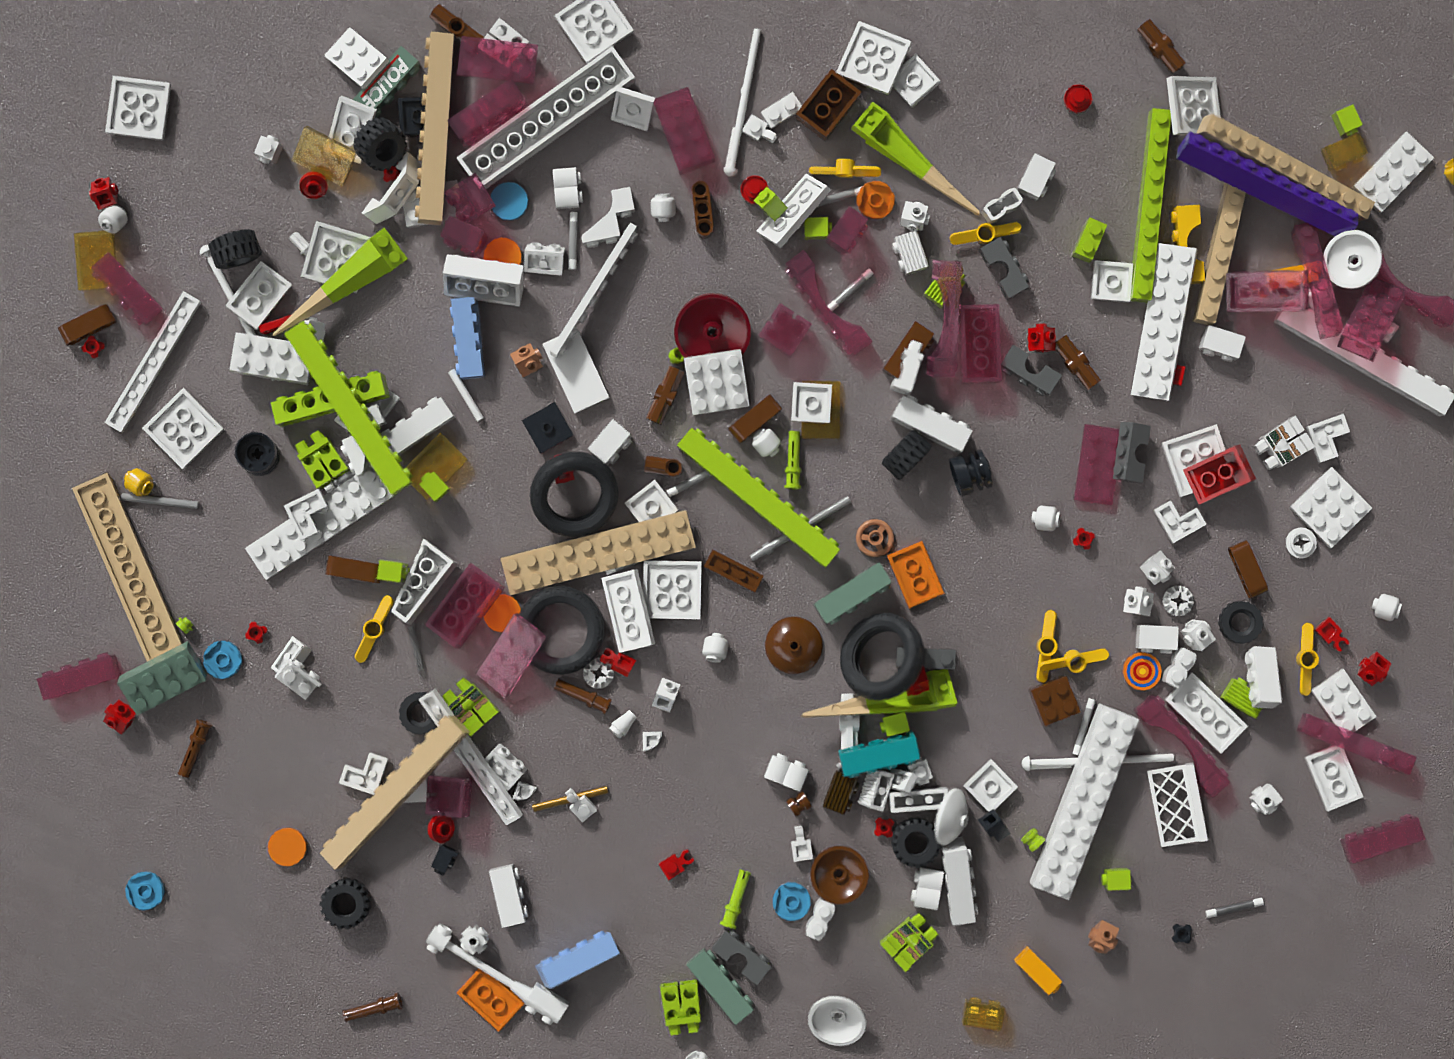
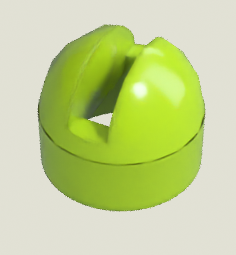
M677 347L669 352L668 358L671 363L679 364L684 361V357Z

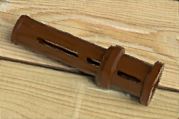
M559 678L556 686H554V690L586 703L588 708L593 707L602 711L604 715H606L612 699H605L597 695V692H587Z
M196 719L195 722L197 724L194 732L189 736L191 742L177 773L182 777H190L200 748L207 741L205 738L209 728L213 726L211 723L201 719Z
M399 992L387 998L379 997L376 1002L343 1010V1017L346 1016L344 1020L349 1022L376 1013L387 1014V1011L401 1010L403 1009L402 999Z

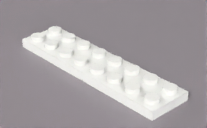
M1158 243L1152 300L1147 303L1131 395L1170 401L1197 248Z
M372 465L367 467L365 475L361 477L355 475L323 496L328 507L311 515L319 533L301 541L291 520L288 519L245 548L265 580L278 574L394 497L390 494Z

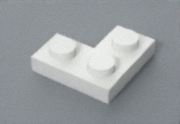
M1344 414L1306 427L1308 435L1315 446L1313 449L1318 463L1338 457L1332 438L1350 432Z
M320 489L284 506L301 541L319 533L311 515L328 507Z
M1168 501L1153 510L1171 543H1175L1206 525L1197 508L1180 517L1173 503Z
M370 752L364 770L349 765L344 766L339 784L375 795L374 790L380 786L389 758Z

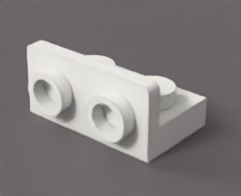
M540 243L527 244L525 248L524 272L562 275L565 248L557 244L541 246Z
M289 658L277 672L275 678L306 700L317 686L320 687L322 685L318 680L320 677L312 670L308 672L303 669L305 665L297 659L293 661Z
M498 744L485 758L507 791L528 770L523 762L513 756L509 749L502 744Z

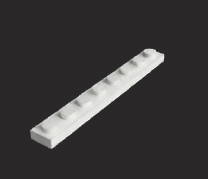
M630 223L551 348L550 355L558 358L559 354L563 355L568 348L566 343L569 338L573 339L578 332L576 327L579 322L583 323L588 316L586 311L589 306L593 307L598 300L596 295L599 290L603 291L608 283L606 279L609 274L613 275L618 267L616 263L619 258L623 259L628 251L626 247L629 242L633 243L638 233H636L637 226Z
M183 291L106 419V424L121 433L124 432L201 301Z
M436 688L419 699L437 727L439 726L438 722L444 716L454 715ZM467 735L455 747L454 751L505 825H508L519 819L523 813Z

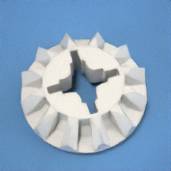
M1296 528L1290 531L1286 537V548L1289 554L1296 558H1306L1316 549V537L1307 528ZM1299 537L1301 540L1308 541L1303 544V548L1294 545V543L1299 541Z
M1183 586L1170 587L1163 596L1165 610L1174 616L1187 614L1191 611L1194 604L1192 593ZM1180 593L1181 599L1186 601V603H1181L1177 609V603L1171 601V599L1178 598Z
M600 658L593 659L591 663L584 667L583 677L586 683L597 689L608 686L614 677V670L610 669L612 665L602 663ZM600 665H602L601 672L607 676H600L599 679L595 681L596 675L593 672H591V670H598V668H600Z

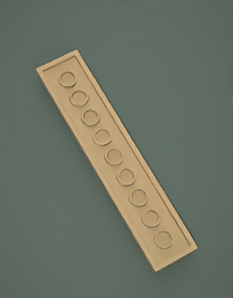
M105 473L73 487V492L146 661L148 662L183 644L110 474Z
M687 510L500 559L510 595L696 548Z

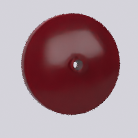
M706 293L694 297L681 308L675 320L674 337L677 348L684 358L741 349V354L743 355L750 342L751 327L745 310L737 301L723 294ZM712 327L716 329L714 332H710L709 328Z

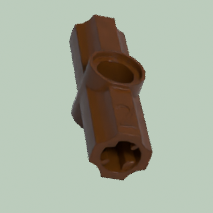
M440 4L435 6L429 16L430 19L449 33L454 34V38L459 39L475 52L478 50L477 47L484 37L464 23L461 18L456 17ZM455 25H462L460 31H453V27Z
M1151 19L1144 22L1136 30L1149 45L1148 48L1156 59H1160L1172 74L1186 64L1174 49L1171 39L1166 34H1162Z
M1067 335L1055 343V349L1063 358L1067 369L1077 376L1087 390L1101 381L1089 365L1088 358L1081 350L1075 347Z
M672 366L668 367L662 383L659 384L655 392L654 401L646 419L660 425L662 424L668 408L671 407L676 397V390L684 375L683 371Z

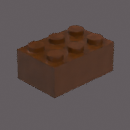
M831 69L798 110L795 119L826 141L858 101L862 92Z

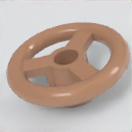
M871 519L864 522L857 530L856 543L860 551L865 555L881 557L892 548L894 534L886 522L879 519ZM871 525L880 526L877 530L871 531L868 535L862 534L863 531ZM884 530H886L888 534V543L883 549L881 543L883 542L882 533ZM874 534L879 537L877 542L872 540ZM862 540H868L871 545L876 546L877 551L873 552L866 549Z

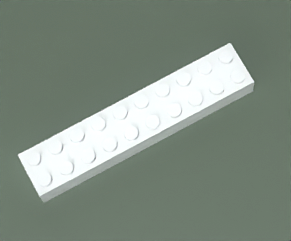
M612 46L457 157V160L482 193L616 96L618 86L627 89L636 82L635 76Z
M1098 704L1031 876L1030 883L1033 887L1069 900L1139 721L1138 718L1103 704Z

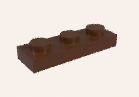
M713 549L704 565L709 570L753 592H756L764 576Z

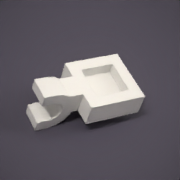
M754 115L750 116L742 130L744 134L758 142L763 137L773 144L777 138L776 133L767 130L768 123Z
M572 788L565 792L567 795L566 799L572 804L570 805V810L582 822L597 811V807L585 794L579 797Z
M802 825L794 826L797 840L791 841L794 862L813 859L810 839L804 840Z

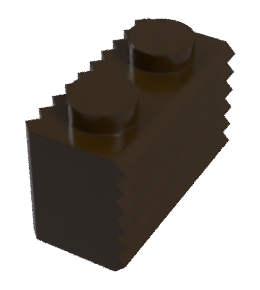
M835 769L822 806L845 815L846 811L849 812L853 801L850 800L852 793L856 794L859 788L858 778H849L844 776L843 772Z

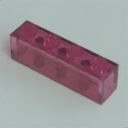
M109 252L91 267L93 271L91 275L98 282L102 281L107 286L105 289L112 297L116 295L121 300L118 303L126 311L129 309L134 314L132 317L139 325L143 323L147 326L163 311V308Z
M102 653L97 655L95 660L90 661V658L78 661L79 665L74 667L69 664L60 667L61 671L55 673L53 670L41 673L42 677L37 678L43 701L118 678L121 672L115 654Z
M1405 814L1399 817L1400 820L1394 822L1393 820H1387L1381 823L1382 826L1376 828L1370 826L1364 828V832L1346 834L1345 838L1340 839L1347 862L1353 864L1425 840L1419 818L1411 816V814Z

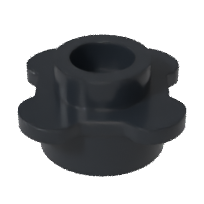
M1174 924L1172 927L1174 930L1173 942L1190 943L1191 926L1188 924L1185 926Z

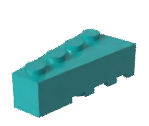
M912 729L907 731L904 736L896 734L889 736L886 741H883V739L873 740L868 743L869 746L859 744L838 750L844 776L849 778L857 777L860 775L859 773L866 771L867 773H875L879 771V768L886 767V769L896 768L897 764L905 763L906 765L916 763V760L920 759L916 738Z

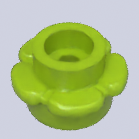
M179 617L176 625L185 634L193 631L191 627L194 624L187 617L184 619Z

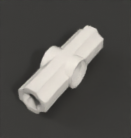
M841 694V702L858 697V694ZM859 715L840 716L841 749L858 745Z

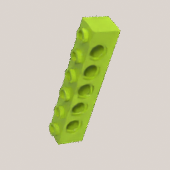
M378 371L369 372L367 376L361 378L360 376L351 377L347 382L350 388L354 387L360 397L357 399L361 405L390 398L386 377ZM366 384H370L369 391L364 393L363 387ZM319 386L314 387L313 391L307 393L306 391L294 393L295 396L289 398L282 396L276 398V401L271 402L275 424L280 427L325 416L336 411L331 403L327 402V397ZM315 399V405L309 408V401ZM297 404L296 411L291 413V406Z

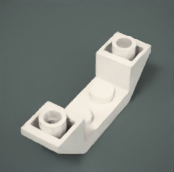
M408 152L404 154L403 159L396 165V168L401 173L379 202L372 198L362 212L364 216L375 224L396 215L419 184L417 170L421 168V162Z

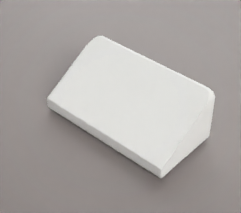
M292 636L271 666V669L277 673L289 658L293 661L297 659L303 664L311 652V648Z

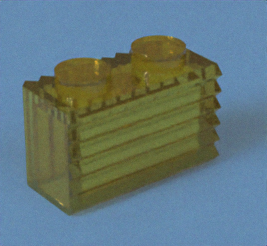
M1360 132L1321 149L1328 170L1335 169L1336 172L1347 168L1346 164L1352 161L1353 164L1364 161V156L1369 154Z
M970 997V1000L965 999L961 1022L963 1025L998 1031L1002 1030L1005 1008L1003 1005H1000L1001 1002L989 1000V1003L981 1002L982 999Z

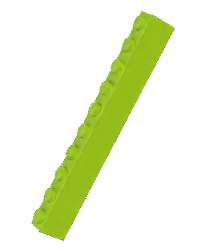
M1152 108L1148 114L1130 301L1148 303V301L1152 300L1171 122L1170 110Z
M302 321L284 333L390 494L395 496L413 484L411 480L413 475L407 467L403 468L400 463L403 460L396 451L393 453L389 447L392 444L387 436H382L379 432L381 427L375 419L371 420L368 414L371 412L365 403L361 405L357 399L360 397L354 387L350 388L347 384L349 379L343 371L339 372L336 366L339 364L333 355L329 356L325 351L328 348L322 339L318 340L315 336L317 331L311 323L307 324L305 321Z
M691 428L677 444V447L826 569L840 552L838 548L840 544L833 538L828 540L823 535L825 532L818 526H811L808 523L810 520L805 515L795 513L793 511L795 508L789 502L783 503L778 499L780 495L773 489L767 490L764 487L765 483L761 479L751 477L749 475L750 471L745 466L741 465L739 467L734 463L736 459L729 453L723 454L719 450L721 447L713 440L711 442L705 439L706 435L701 430Z

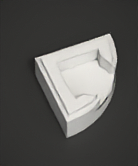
M662 731L643 732V751H649L657 746L661 740Z
M519 781L512 799H527L536 791L537 787Z

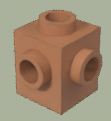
M530 343L510 354L522 377L534 373L543 367L540 359L543 357L538 348L533 349Z
M1101 920L1095 925V928L1091 929L1088 938H1090L1088 946L1092 947L1094 951L1104 954L1111 949L1114 950L1118 942L1116 936L1119 928Z

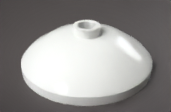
M1357 230L1346 231L1335 236L1327 245L1323 255V267L1328 278L1336 285L1349 289L1359 288L1370 283L1378 274L1382 264V252L1377 241L1369 234ZM1358 258V263L1353 265V259Z
M953 788L947 793L936 818V841L944 846L952 843L968 823L966 797L962 790Z
M832 996L820 999L811 1007L808 1015V1024L811 1032L819 1040L830 1045L844 1046L852 1044L861 1038L866 1028V1017L863 1010L855 1002L847 998Z

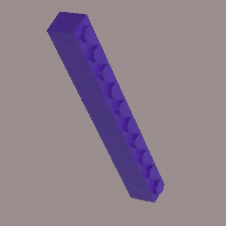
M1189 131L1178 147L1176 159L1333 236L1355 230L1358 226V213L1354 210L1343 207L1336 201H1331L1320 193L1313 192L1285 176H1280L1269 168L1256 164L1251 159H1246L1234 151L1225 149L1218 143L1205 139L1200 134Z

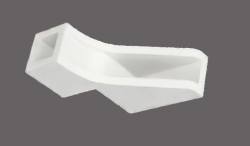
M630 187L611 190V209L607 215L582 235L583 246L587 245L588 248L599 246L598 243L606 241V244L618 242L617 239H620L621 236L617 216L626 218L632 216L631 213H635Z
M376 404L368 408L371 412L368 414L371 420L375 419L380 426L387 424L379 405ZM352 436L343 439L341 449L345 457L348 456L351 461L349 468L352 474L356 473L359 477L365 475L368 459Z

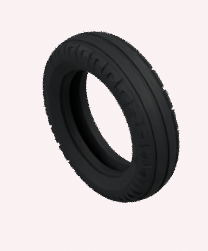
M566 452L549 459L537 471L530 488V503L536 518L548 530L567 537L585 536L600 529L613 515L618 502V484L612 470L598 457L585 452ZM582 471L592 475L600 484L601 495L597 505L589 513L580 517L569 518L557 514L548 504V491L551 484L564 473Z
M566 586L549 587L534 594L522 607L516 623V638L522 654L534 667L550 674H570L586 667L599 653L604 640V621L598 606L585 593ZM555 603L572 605L582 613L587 624L585 643L578 652L569 657L557 658L546 654L539 648L534 639L533 627L536 617L544 608Z
M879 613L866 617L850 630L843 642L840 653V666L843 677L849 687L864 698L870 700L895 698L906 692L920 675L924 663V644L915 626L899 615ZM879 633H897L903 641L905 650L901 667L887 680L880 682L867 680L860 668V656L864 646L873 636Z

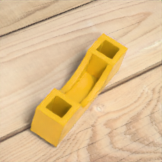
M1200 205L1176 206L1173 212H1171V223H1174L1175 228L1172 231V240L1176 243V246L1188 247L1187 238L1190 231L1201 224ZM1198 259L1195 261L1191 284H1200L1205 281L1204 262Z

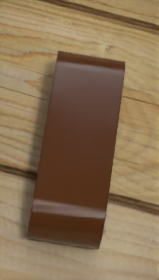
M697 181L692 186L696 231L699 237L707 239L713 234L709 187L706 182ZM698 187H703V188H705V189H706L705 194H703V195H698V194H696V193H695L696 188H698ZM706 206L708 208L707 213L700 214L697 211L698 207ZM707 224L710 227V231L702 233L699 230L700 226Z
M104 304L58 327V330L66 346H71L116 323V320L108 304Z
M769 394L732 424L728 430L740 444L778 414L782 407Z
M1245 540L1228 547L1229 555L1247 596L1251 599L1267 592L1268 586L1248 541Z
M328 555L326 575L380 584V580L377 579L379 564Z

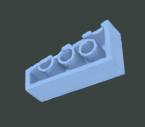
M475 297L451 299L452 307H450V312L454 322L452 333L456 339L454 354L458 356L456 374L460 375L461 379L485 377L478 301Z
M602 930L594 934L593 939L588 941L584 939L576 943V947L566 948L558 952L559 955L548 957L542 960L540 964L535 965L544 986L551 989L620 954L611 933H604Z

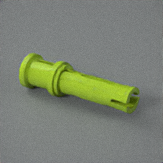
M788 431V467L785 469L787 474L784 489L799 490L801 489L799 485L800 473H802L799 467L801 432Z
M739 869L730 902L725 905L726 912L723 920L719 923L732 929L737 927L735 925L736 920L742 912L740 905L751 872L746 871L743 878L745 871Z

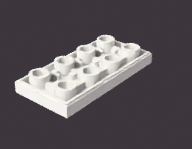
M579 331L573 339L569 338L566 343L568 348L563 355L559 354L558 358L550 355V350L558 337L542 344L574 413H578L609 398Z

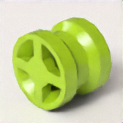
M1032 828L1023 836L1021 841L1027 844L1029 850L1033 852L1042 845L1045 838L1039 836L1037 830Z

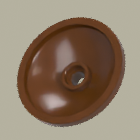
M787 617L779 620L770 628L766 636L765 651L767 657L775 668L784 673L800 674L808 671L818 662L822 653V638L818 629L810 621L801 617ZM792 642H796L798 644V647L796 649H792L790 647Z
M832 846L823 850L815 858L810 876L814 890L822 899L834 904H846L854 901L863 893L868 883L869 873L865 860L856 850L847 846ZM837 870L842 871V875L840 877H837L835 875V872Z

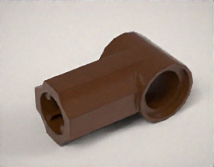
M646 456L644 472L678 477L683 472V465L676 459ZM672 463L679 465V470L676 473L669 471V466Z

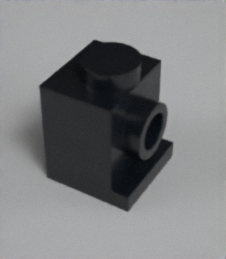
M994 809L978 819V822L990 838L994 836L998 843L1011 834Z
M441 844L431 865L434 868V872L444 876L448 869L451 870L456 859L453 856L457 857L460 851Z

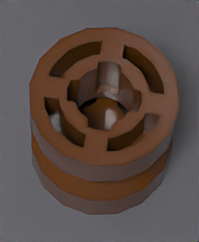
M803 791L799 792L797 797L786 800L796 817L803 810L812 808Z

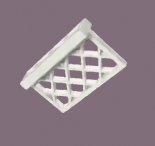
M1187 763L1185 765L1148 770L1161 847L1208 841L1194 764ZM1183 769L1184 777L1180 783L1170 777L1175 770ZM1161 773L1166 777L1161 786L1153 782L1152 774ZM1168 779L1178 785L1172 794L1162 788ZM1184 780H1185L1186 788H1185L1184 786H1182V783L1184 782ZM1179 787L1187 791V797L1183 802L1174 797ZM1160 790L1170 796L1164 805L1156 799ZM1172 798L1181 804L1176 813L1166 808ZM1183 806L1191 812V816L1187 821L1177 815ZM1164 809L1173 815L1168 824L1160 820V814ZM1175 817L1185 823L1179 832L1170 827ZM1191 819H1192V822H1193V826H1192L1191 824H1189V821H1190ZM1161 824H1163L1164 826H1166L1163 831H1162V826H1161ZM1188 825L1194 829L1195 837L1186 838L1181 833ZM1167 828L1177 834L1173 841L1164 842L1163 834Z

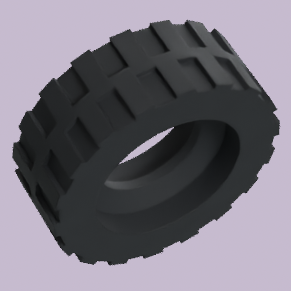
M1236 601L1222 609L1218 621L1219 630L1229 641L1240 644L1249 643L1261 634L1264 624L1262 621L1263 616H1261L1260 610L1255 605L1249 602ZM1237 613H1244L1250 619V626L1244 632H1238L1232 627V618Z
M427 692L413 693L401 703L399 719L402 722V726L413 734L423 735L437 728L431 717L423 723L416 722L412 718L411 712L413 707L421 704L419 699L427 694Z

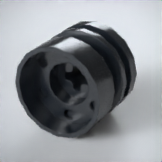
M250 432L243 435L235 446L237 463L252 475L264 476L270 474L277 468L280 461L278 446L261 432ZM258 451H260L263 454L260 456V459H257L255 457L256 455H258Z
M981 449L975 450L976 459L972 452L968 453L969 462H965L962 455L949 459L951 474L960 497L972 494L973 484H976L980 491L983 490V482L986 488L993 487L991 468Z

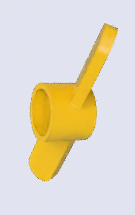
M837 159L836 167L809 168V173L834 174L837 177H879L882 171L881 168L876 166H855V160Z
M1013 222L992 226L991 224L984 223L977 229L953 233L949 239L953 245L975 241L985 245L989 244L995 237L1019 233L1021 231V224ZM981 228H988L992 233L991 239H981L978 234Z
M391 596L383 597L373 619L368 620L363 626L365 635L355 653V660L359 663L367 659L376 638L381 637L384 633L383 623L394 602ZM371 622H376L380 626V633L377 636H371L367 631V627Z
M1048 610L1045 613L1042 638L1038 640L1036 645L1037 651L1040 653L1036 678L1038 682L1042 683L1047 681L1049 670L1041 671L1039 664L1043 661L1051 660V655L1055 654L1058 648L1057 642L1054 639L1057 613L1053 610ZM1045 639L1051 640L1054 645L1050 653H1044L1040 648L1041 642Z
M1305 623L1302 626L1301 651L1296 656V662L1301 667L1300 693L1303 696H1308L1311 692L1312 669L1319 663L1318 654L1313 651L1314 625L1311 623ZM1306 652L1311 653L1313 656V663L1310 666H1305L1302 663V656Z
M1106 649L1083 653L1077 650H1069L1062 658L1041 662L1039 668L1041 671L1068 667L1073 673H1080L1086 668L1088 663L1106 660L1109 657V652ZM1075 657H1079L1078 663L1070 666L1071 661Z

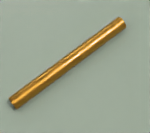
M603 786L579 792L576 794L579 797H582L585 794L587 798H591L607 794L609 792L607 786ZM567 796L532 804L533 811L536 812L570 802L566 799Z

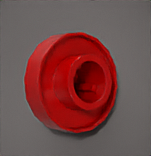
M1073 85L1064 94V105L1070 112L1082 113L1091 105L1092 94L1084 85Z
M308 172L301 177L299 188L305 197L318 199L326 194L328 182L323 174Z
M760 176L747 177L741 185L742 198L750 204H756L754 199L768 187L767 182Z
M439 814L430 820L428 835L432 841L446 843L454 834L455 825L451 817Z

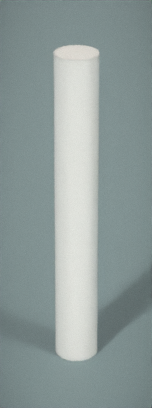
M456 370L449 371L448 374L477 422L484 419L459 375L456 374Z

